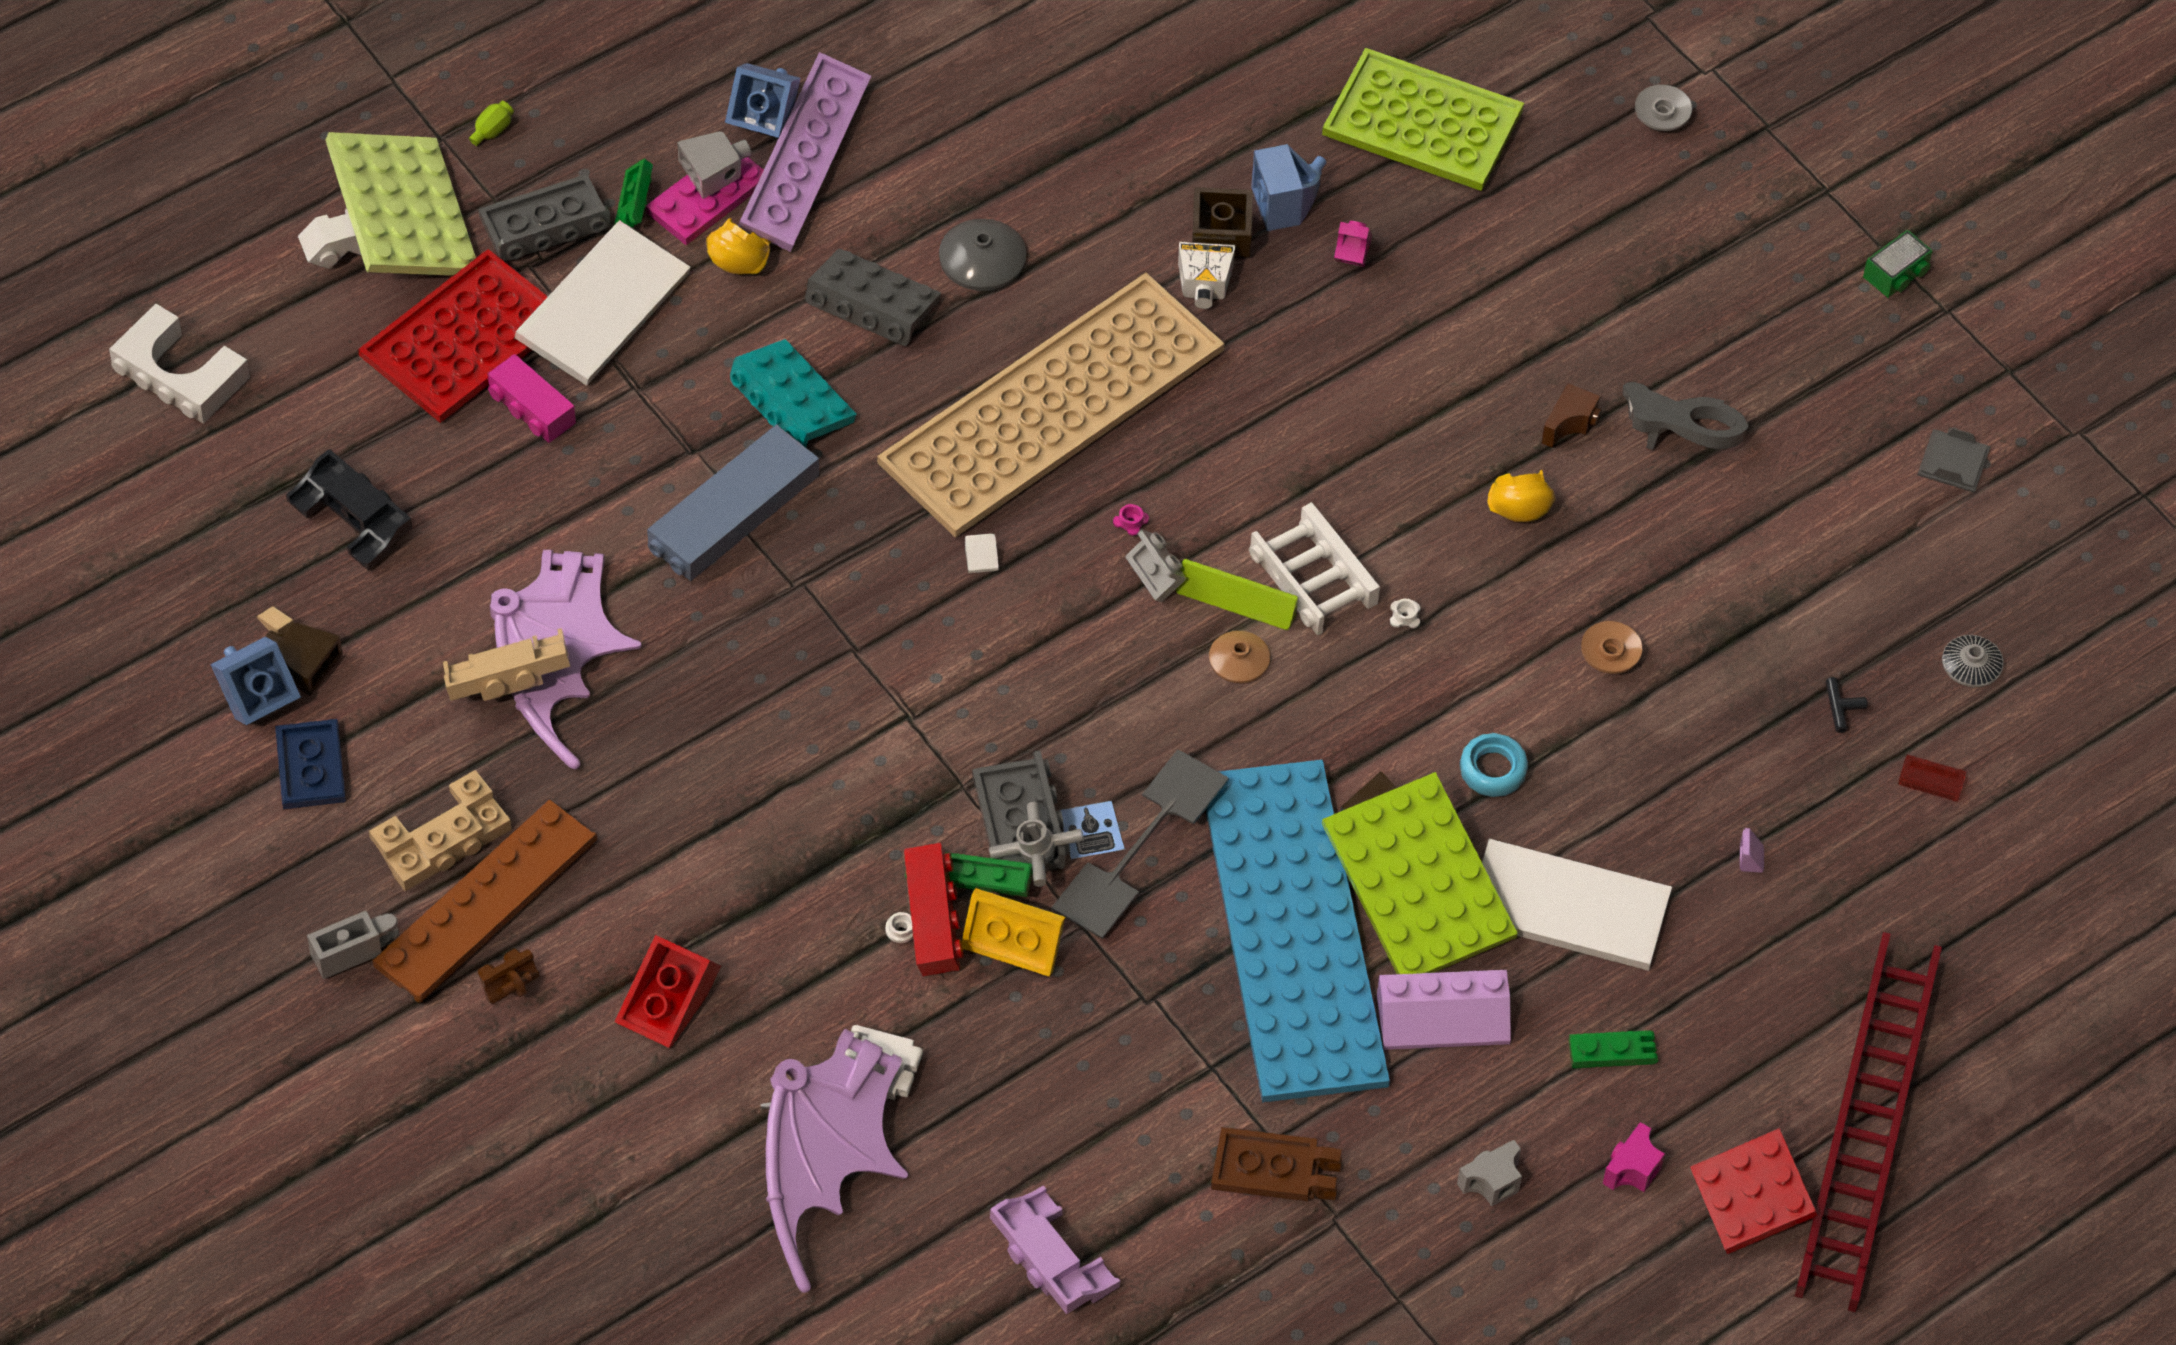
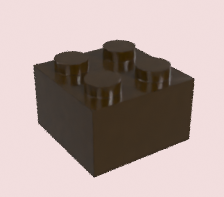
M1195 187L1192 243L1235 245L1234 257H1250L1253 190Z

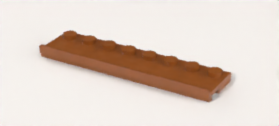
M549 799L373 960V967L399 988L403 987L418 1003L422 1002L598 840L597 834L591 832Z

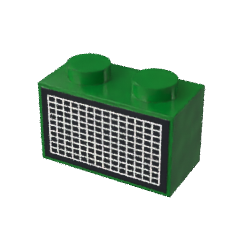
M1906 230L1867 259L1863 278L1889 298L1897 291L1902 292L1913 279L1916 277L1920 278L1928 272L1931 267L1930 260L1933 250L1909 230Z

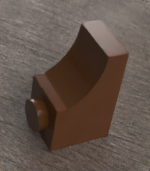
M1567 383L1544 425L1541 443L1553 447L1559 439L1572 433L1586 435L1590 426H1596L1602 413V409L1598 408L1600 396Z

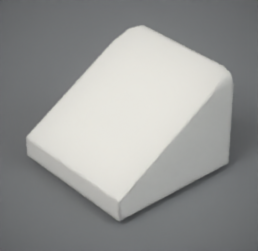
M995 534L966 536L965 553L968 573L998 571Z

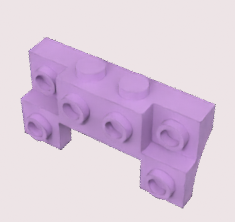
M1043 1185L1029 1194L1018 1198L1005 1199L990 1209V1219L1009 1241L1007 1250L1010 1257L1016 1264L1021 1263L1026 1269L1027 1277L1035 1288L1040 1287L1046 1296L1051 1294L1062 1310L1068 1314L1089 1300L1095 1303L1120 1287V1280L1114 1278L1104 1265V1260L1101 1257L1080 1267V1260L1050 1224V1222L1062 1215V1208L1060 1205L1057 1207L1046 1193V1188Z

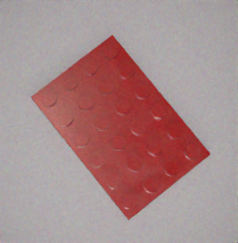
M487 249L358 349L359 357L441 423L489 385V372L514 354L522 359L533 351L515 339V333L548 296Z

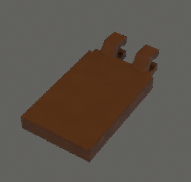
M1221 1127L1211 1189L1300 1201L1314 1199V1196L1319 1199L1336 1200L1337 1178L1318 1175V1170L1320 1167L1324 1171L1341 1172L1342 1149L1318 1147V1139Z

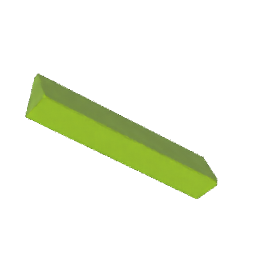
M1184 559L1182 562L1181 571L1187 579L1176 588L1177 594L1284 630L1290 629L1297 613L1298 597L1296 595L1188 559Z

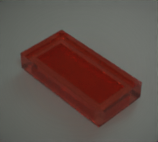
M1907 754L1898 785L1958 802L1967 771Z

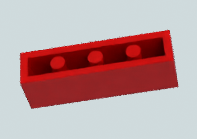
M941 843L904 849L916 965L922 976L960 970L959 958H963L964 954L961 940L956 939V929H960V919L958 911H953L952 904L953 900H957V893L954 881L950 882L949 872L954 871L951 853H946Z

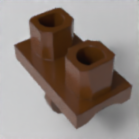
M514 948L505 954L503 958L504 963L494 967L487 964L478 969V975L486 999L491 1005L512 992H515L519 997L526 995L525 985L540 977L534 963L533 953L529 949L520 952Z

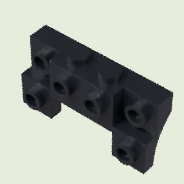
M330 449L315 459L305 477L286 494L287 502L306 518L310 517L324 505H327L354 528L360 535L347 546V551L349 555L368 571L391 553L390 546L412 529L411 517L395 505L384 490L379 491L364 473L356 472Z

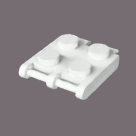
M854 1025L851 1029L854 1037L857 1039L861 1038V1041L866 1039L882 1047V1052L890 1056L895 1054L902 1058L901 1065L891 1082L886 1098L895 1100L896 1095L908 1097L923 1049L914 1046V1040ZM848 1048L845 1055L855 1059L856 1052ZM876 1063L873 1070L884 1074L885 1067Z

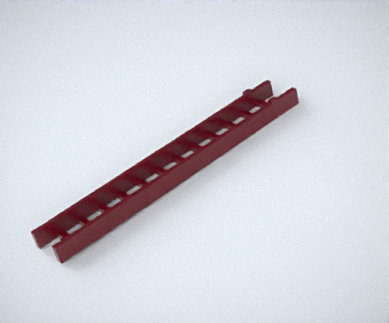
M1883 932L1815 1208L1818 1216L1814 1217L1794 1295V1297L1803 1298L1809 1274L1852 1285L1853 1288L1847 1311L1856 1312L1942 949L1941 946L1934 945L1926 976L1886 966L1883 964L1891 935ZM1880 976L1924 986L1920 1002L1878 992ZM1874 1002L1916 1012L1917 1017L1914 1029L1871 1018ZM1868 1028L1911 1039L1908 1055L1865 1045ZM1861 1055L1905 1066L1902 1081L1898 1082L1858 1071ZM1855 1082L1897 1092L1898 1098L1895 1109L1851 1098ZM1848 1109L1892 1120L1889 1136L1846 1126L1845 1121ZM1842 1136L1886 1147L1882 1164L1838 1153ZM1835 1163L1879 1174L1876 1191L1831 1180ZM1832 1191L1873 1202L1869 1219L1825 1208L1828 1192ZM1822 1218L1865 1229L1863 1246L1819 1236ZM1815 1246L1859 1257L1856 1275L1812 1264Z

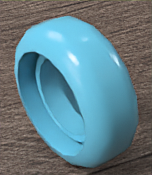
M1497 733L1482 734L1472 739L1463 749L1460 759V770L1463 780L1469 788L1477 793L1490 797L1506 796L1516 791L1525 781L1528 761L1526 752L1521 745L1509 736ZM1486 753H1499L1510 761L1512 769L1502 777L1493 778L1481 773L1477 768L1476 761Z

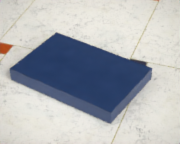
M338 719L275 726L283 810L346 802Z

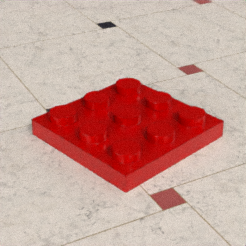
M1780 1128L1690 1166L1727 1254L1818 1216Z

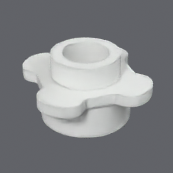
M1401 599L1391 604L1390 609L1393 611V616L1390 618V624L1392 626L1417 628L1420 625L1418 612H1420L1421 607L1418 603L1410 599Z

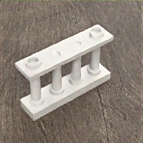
M1312 502L1302 507L1299 526L1268 542H1265L1257 531L1251 534L1249 552L1252 559L1262 565L1282 591L1298 597L1297 611L1300 613L1301 620L1305 626L1311 627L1317 636L1323 633L1324 616L1355 599L1361 600L1367 609L1378 604L1380 586ZM1304 536L1310 537L1316 544L1312 549L1285 563H1282L1274 553L1278 549ZM1320 557L1327 558L1333 565V568L1300 585L1291 575L1295 570ZM1338 578L1344 579L1349 585L1350 589L1318 606L1307 595Z

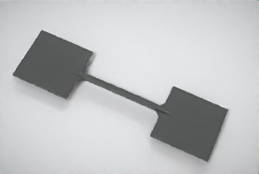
M1177 750L1142 793L1143 797L1159 805L1162 811L1113 872H1105L1087 862L1051 909L1103 939L1139 894L1138 890L1120 880V873L1166 816L1177 815L1194 825L1228 782L1229 777Z

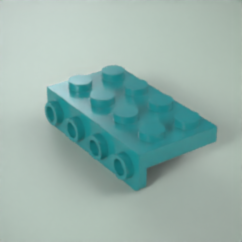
M786 339L734 358L730 372L732 384L767 419L770 425L774 427L777 424L805 448L808 440L855 422L857 414Z

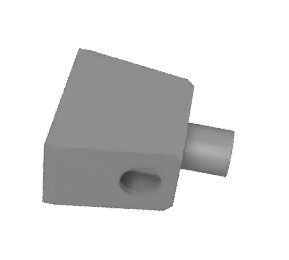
M720 131L677 142L678 161L703 199L739 179L741 176V160L751 156V150L746 140L731 145L725 134Z

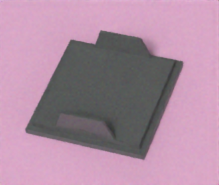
M1953 428L1949 433L1933 429L1917 475L1975 493L1991 446L1976 442L1974 434Z

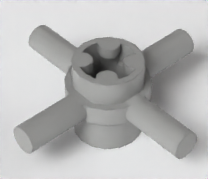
M1030 802L1027 804L1028 820L1020 824L1016 832L1018 842L989 847V852L993 859L1021 854L1025 860L1032 864L1034 885L1040 887L1046 885L1045 864L1054 857L1055 847L1084 841L1082 829L1052 834L1040 820L1039 804L1037 802Z

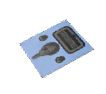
M1112 801L1060 810L1063 817L1064 832L1082 829L1084 841L1069 844L1071 859L1125 850Z

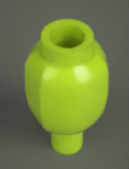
M505 101L489 105L477 118L475 123L476 131L469 137L470 142L478 146L484 139H492L502 133L511 123V116L514 114L513 108Z

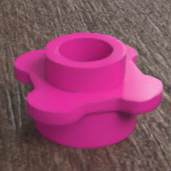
M1134 504L1123 506L1120 509L1119 516L1113 518L1115 527L1123 528L1132 536L1137 535L1140 527L1149 521L1148 514L1144 513L1139 506Z

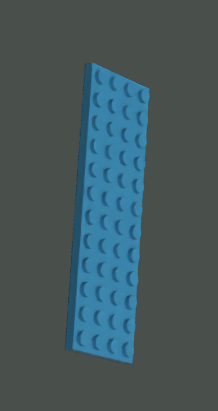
M1323 760L1218 771L1229 777V780L1205 811L1262 1103L1389 1087L1390 1080L1347 874L1322 826V819L1334 814Z

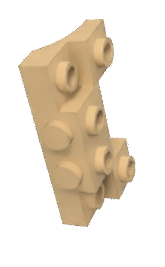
M562 628L557 629L558 635L538 640L537 636H532L533 643L530 638L474 655L469 654L468 661L451 666L448 665L447 661L443 662L444 680L450 700L465 698L480 692L484 701L499 698L507 694L544 684L543 674L571 667Z
M476 770L449 785L450 792L459 805L409 833L396 816L369 831L371 840L379 849L394 878L404 891L439 871L448 870L458 860L467 855L470 856L477 853L481 847L511 830L509 817L494 800L492 790Z

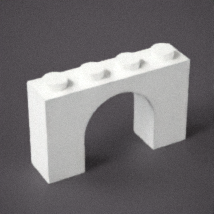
M155 304L109 349L111 365L118 374L128 376L142 389H149L157 394L164 403L173 404L181 409L187 417H194L204 424L250 378L247 359L223 346L203 367L194 372L172 374L162 370L156 365L158 359L182 336L179 317Z

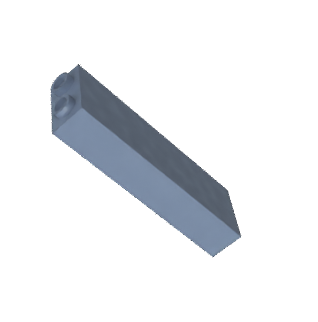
M776 424L647 529L649 550L654 556L662 557L668 562L676 574H682L692 581L819 477V458Z

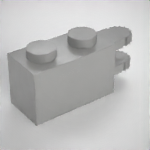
M363 911L308 934L310 955L322 978H328L377 957L382 952V947L391 944V942L399 937L397 917L392 915V913H387L370 919L367 911Z

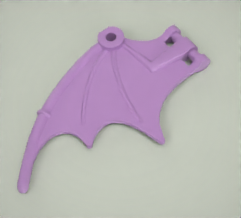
M543 549L541 572L538 578L519 592H514L507 588L495 591L491 595L490 614L493 620H495L497 648L530 638L533 643L532 636H537L538 640L558 635L557 629L562 628L571 667L543 674L544 684L511 694L516 702V709L521 711L538 736L569 768L578 769L580 767L579 759L558 739L552 728L551 711L554 705L563 699L590 697V692L581 679L582 667L588 661L609 653L640 649L641 642L627 637L616 630L603 613L600 585L604 570V554L595 553L594 556H584L583 552L564 551V554L553 553V550ZM552 565L562 566V571L551 570ZM582 568H593V573H582Z
M844 1029L841 1033L834 1054L829 1060L818 1065L804 1067L797 1060L786 1059L775 1068V1072L770 1078L774 1092L768 1115L766 1136V1182L768 1192L766 1201L769 1202L776 1233L798 1289L803 1293L810 1291L811 1284L798 1255L795 1238L797 1222L804 1210L816 1207L829 1210L836 1215L842 1214L843 1210L839 1194L840 1185L843 1178L851 1173L872 1172L901 1179L908 1177V1173L890 1153L882 1128L886 1096L891 1082L901 1065L902 1058L895 1054L890 1056L882 1052V1047L866 1039L864 1041L854 1037V1033L847 1029ZM848 1048L856 1052L855 1059L845 1055ZM876 1063L885 1067L884 1074L873 1070ZM786 1074L791 1077L792 1081L787 1079Z

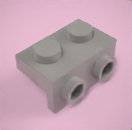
M1142 529L1137 533L1142 541L1125 557L1155 601L1162 603L1187 578L1181 571L1182 564L1174 555L1169 554L1165 548L1167 543L1164 538L1157 532L1151 533Z

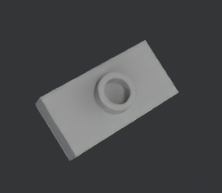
M1512 1140L1491 1152L1487 1150L1480 1153L1474 1161L1459 1168L1457 1185L1464 1194L1468 1192L1479 1193L1487 1199L1491 1206L1518 1193L1522 1176L1515 1167L1519 1163L1520 1147L1515 1140Z

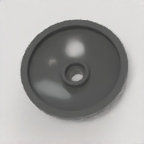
M972 219L954 226L947 232L940 244L939 261L946 276L959 286L976 291H991L1007 286L1019 277L1026 264V246L1019 233L1009 225L993 219Z

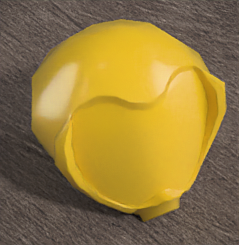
M731 218L722 227L712 231L706 238L707 253L712 262L726 272L738 275L747 273L758 274L767 263L771 241L760 238L754 232H751V234L746 233Z
M1540 470L1538 474L1512 477L1508 473L1499 476L1489 490L1487 503L1490 511L1511 521L1531 522L1546 515L1556 499L1554 491L1544 480L1543 470Z

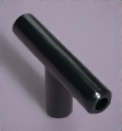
M1829 677L1825 682L1835 730L1838 733H1844L1848 729L1844 711L1866 709L1868 701L1866 697L1841 698L1838 679Z

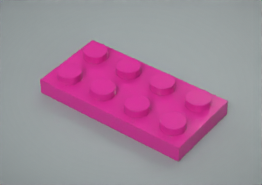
M749 157L741 160L740 178L704 199L689 176L686 175L647 204L646 213L683 244L688 245L751 197L764 169Z

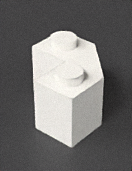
M345 209L344 215L330 219L327 215L316 217L298 235L307 261L327 269H331L347 251L361 255L347 209Z

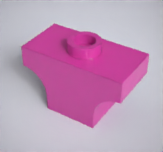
M1349 221V223L1340 222L1334 255L1335 261L1360 267L1365 266L1368 249L1372 240V233L1370 228L1366 227V224L1357 221Z
M1640 1122L1625 1143L1620 1141L1611 1154L1612 1161L1605 1170L1603 1179L1605 1186L1614 1191L1618 1186L1632 1185L1643 1192L1646 1191L1660 1172L1665 1153L1651 1144L1649 1140L1650 1127Z

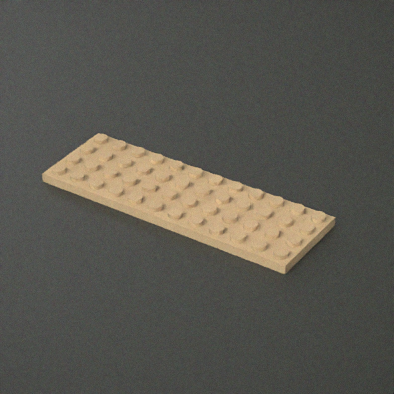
M1144 273L878 455L877 463L956 538L1224 351V343L1151 276Z

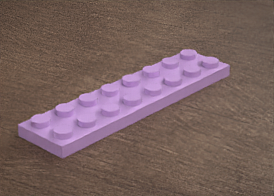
M819 52L738 227L750 234L754 232L760 238H765L771 241L772 244L791 252L871 75Z

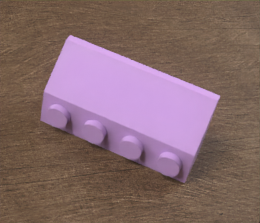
M1507 970L1379 975L1377 1001L1383 1050L1510 1044V994Z

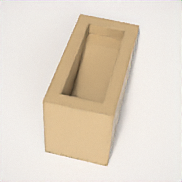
M273 606L257 616L259 621L269 631H275L283 636L291 625L294 624L293 619Z

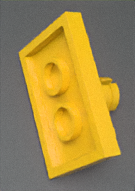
M975 888L968 909L962 937L963 949L1050 977L1054 970L1065 917Z

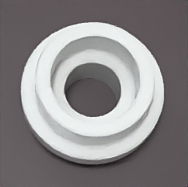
M898 912L888 919L885 930L890 940L896 943H906L913 939L912 920L909 914ZM902 927V928H905L906 930H905V931H897L896 929Z

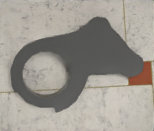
M1628 382L1623 385V396L1628 401L1629 419L1632 420L1633 428L1639 432H1649L1646 446L1648 449L1653 450L1659 436L1667 430H1672L1689 441L1713 449L1732 448L1738 446L1744 440L1748 423H1746L1744 416L1735 408L1724 404V400L1697 397L1674 401L1651 391L1640 383ZM1713 419L1726 424L1731 429H1706L1697 425L1692 420Z

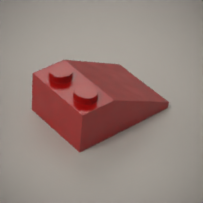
M655 935L614 1022L671 1049L709 994L721 965Z

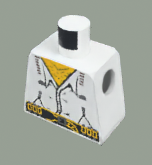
M1179 242L1178 266L1183 296L1195 298V305L1198 308H1210L1213 299L1221 300L1225 298L1233 270L1235 245Z

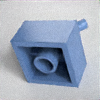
M748 63L738 66L725 123L779 138L795 105L801 78L788 75L787 71L782 68L774 71Z
M1288 144L1254 151L1251 188L1266 231L1297 226L1302 223L1313 205L1320 186L1321 170L1326 165V160L1323 157L1317 156L1312 164H1308Z
M263 637L238 651L234 646H229L223 652L226 657L211 664L234 718L245 725L301 697L277 643L267 637Z

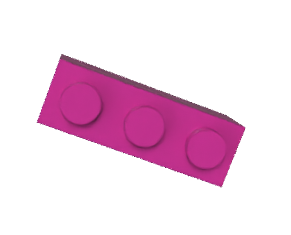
M515 354L488 373V391L492 398L497 402L501 401L505 404L516 419L521 418L528 424L534 435L541 436L550 443L576 424L574 405Z

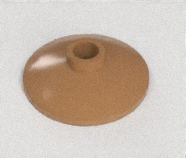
M1604 621L1591 626L1585 632L1581 642V651L1587 663L1593 668L1604 673L1617 674L1632 669L1639 662L1642 655V642L1638 634L1631 627L1620 622Z
M1231 631L1219 636L1213 642L1209 651V662L1213 671L1222 679L1233 683H1248L1260 678L1266 672L1270 663V651L1266 643L1257 635L1246 631Z

